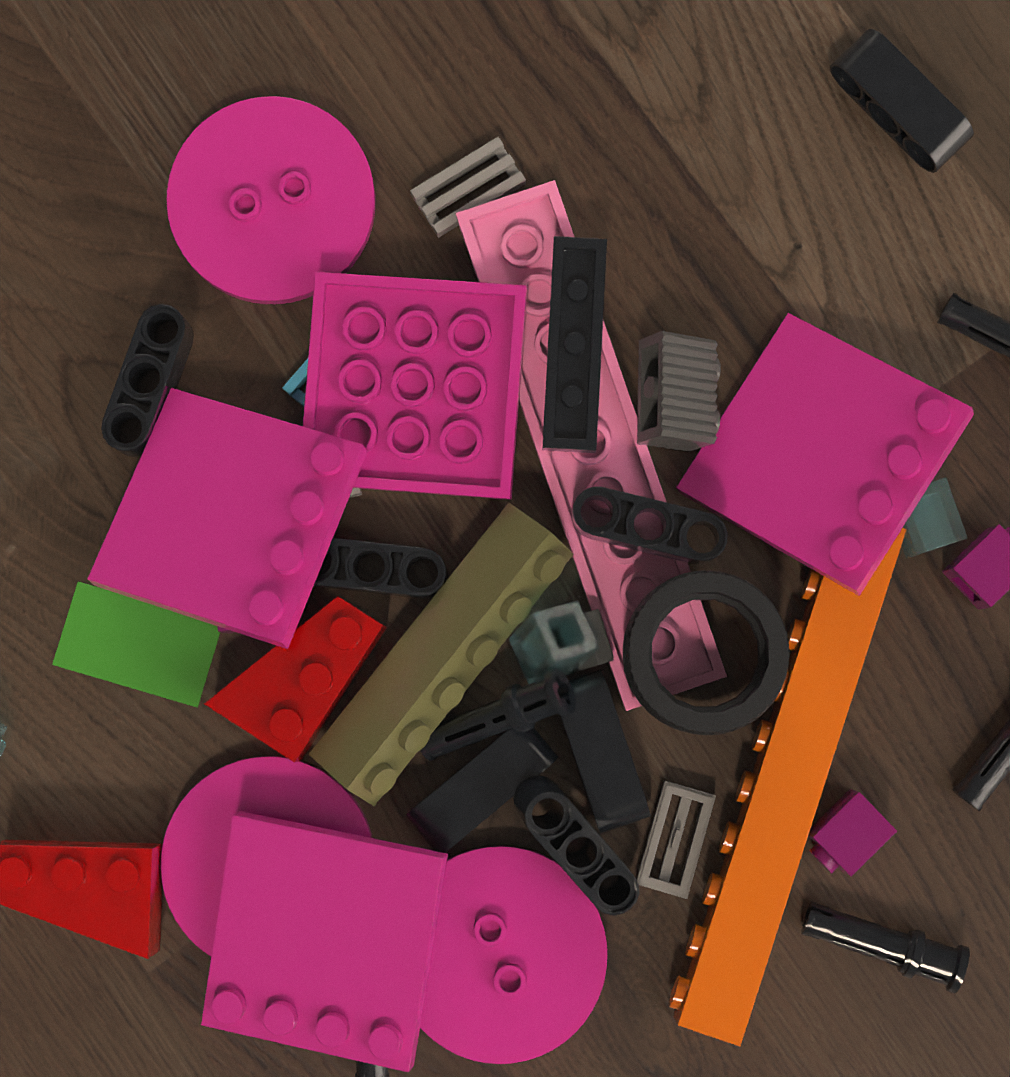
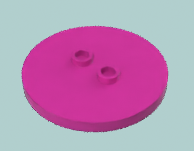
M278 96L257 97L239 101L224 107L204 120L190 134L179 150L170 172L167 187V212L171 231L179 249L193 269L209 284L225 294L240 300L259 304L292 303L313 296L315 272L346 274L358 260L367 244L373 227L376 209L375 187L369 163L362 148L350 131L340 121L317 106L301 100Z
M253 757L231 763L212 772L192 788L181 801L170 820L164 837L161 852V879L169 909L176 922L187 937L203 952L212 956L232 816L235 813L243 811L372 838L367 819L355 798L327 772L304 761L294 763L286 757Z
M507 845L474 848L447 859L420 1028L443 1048L461 1057L483 1063L510 1064L523 1062L542 1056L566 1042L585 1023L593 1011L603 988L607 969V941L604 926L596 906L555 860L530 849Z

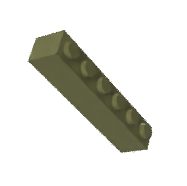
M508 503L308 755L345 789L375 806L381 797L394 786L397 777L415 754L425 747L430 739V735L449 711L459 704L464 692L483 668L493 661L498 649L517 625L527 618L532 606L551 582L561 575L564 566L574 554L548 529L511 503Z

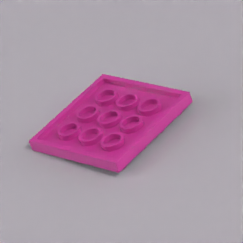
M315 272L303 427L364 445L367 455L353 488L512 499L528 293L526 285Z
M788 313L722 415L715 443L701 448L676 489L683 496L860 596L974 415L973 408Z
M171 388L87 580L94 586L288 649L367 455V450L363 444Z
M243 811L235 813L232 816L201 1025L410 1072L415 1062L448 854Z

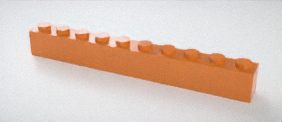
M905 528L901 529L860 596L813 569H810L807 574L801 598L808 600L802 620L794 618L787 635L789 650L792 652L789 658L786 679L777 698L774 700L775 705L770 720L762 719L756 730L752 750L759 752L753 772L745 770L741 777L735 801L742 803L736 823L728 821L719 845V852L726 854L720 874L711 873L704 890L702 904L708 905L709 908L703 926L695 924L688 939L685 955L692 957L686 978L681 976L676 978L670 995L669 1007L676 1009L673 1017L678 1026L741 1046L907 530Z

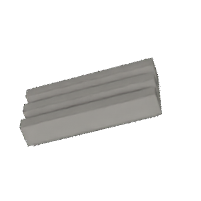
M498 136L413 188L410 192L439 238L459 226L456 213L505 197L524 186L526 179L521 171H518L513 158L506 152L504 144ZM494 156L498 159L495 163L430 203L426 199ZM504 171L508 175V179L440 220L436 215L442 209Z
M663 780L636 876L640 886L681 898H688L716 795ZM674 794L680 796V801L657 879L650 877V872L671 797ZM691 801H698L701 804L678 884L669 882Z

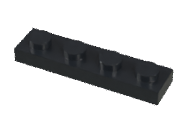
M554 236L542 450L596 453L607 239Z

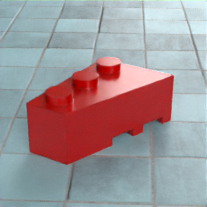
M337 596L295 630L288 649L276 645L204 704L294 763L302 761L387 627Z
M0 841V905L149 959L160 951L162 911L161 852L163 843Z

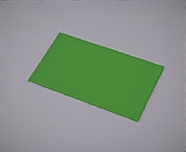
M78 581L52 665L198 708L220 632H218L216 625Z

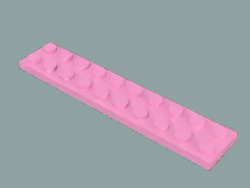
M553 180L458 212L456 217L478 282L526 285L528 288L519 403L569 549L574 554L572 558L591 611L599 609L614 657V661L608 663L624 710L628 711L642 706L629 686L623 665V640L629 620L640 602L657 586L675 576L691 571L687 562L586 538L574 528L571 520L572 508L577 496L591 487H604L666 502L647 445L637 444L638 418L604 320L596 453L542 450L554 236L574 237L556 182ZM590 500L581 508V516L587 525L602 527L611 520L610 509L603 501ZM643 512L634 519V529L641 538L655 540L661 536L663 525L657 515L651 512ZM692 600L675 607L660 622L652 641L653 667L660 683L672 695L727 677L701 600Z

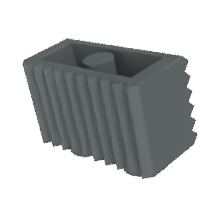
M660 331L639 340L638 445L693 451L715 443L717 439L716 434L720 427V414L715 403L717 398L715 390L721 373V364L715 351L718 343L715 340Z

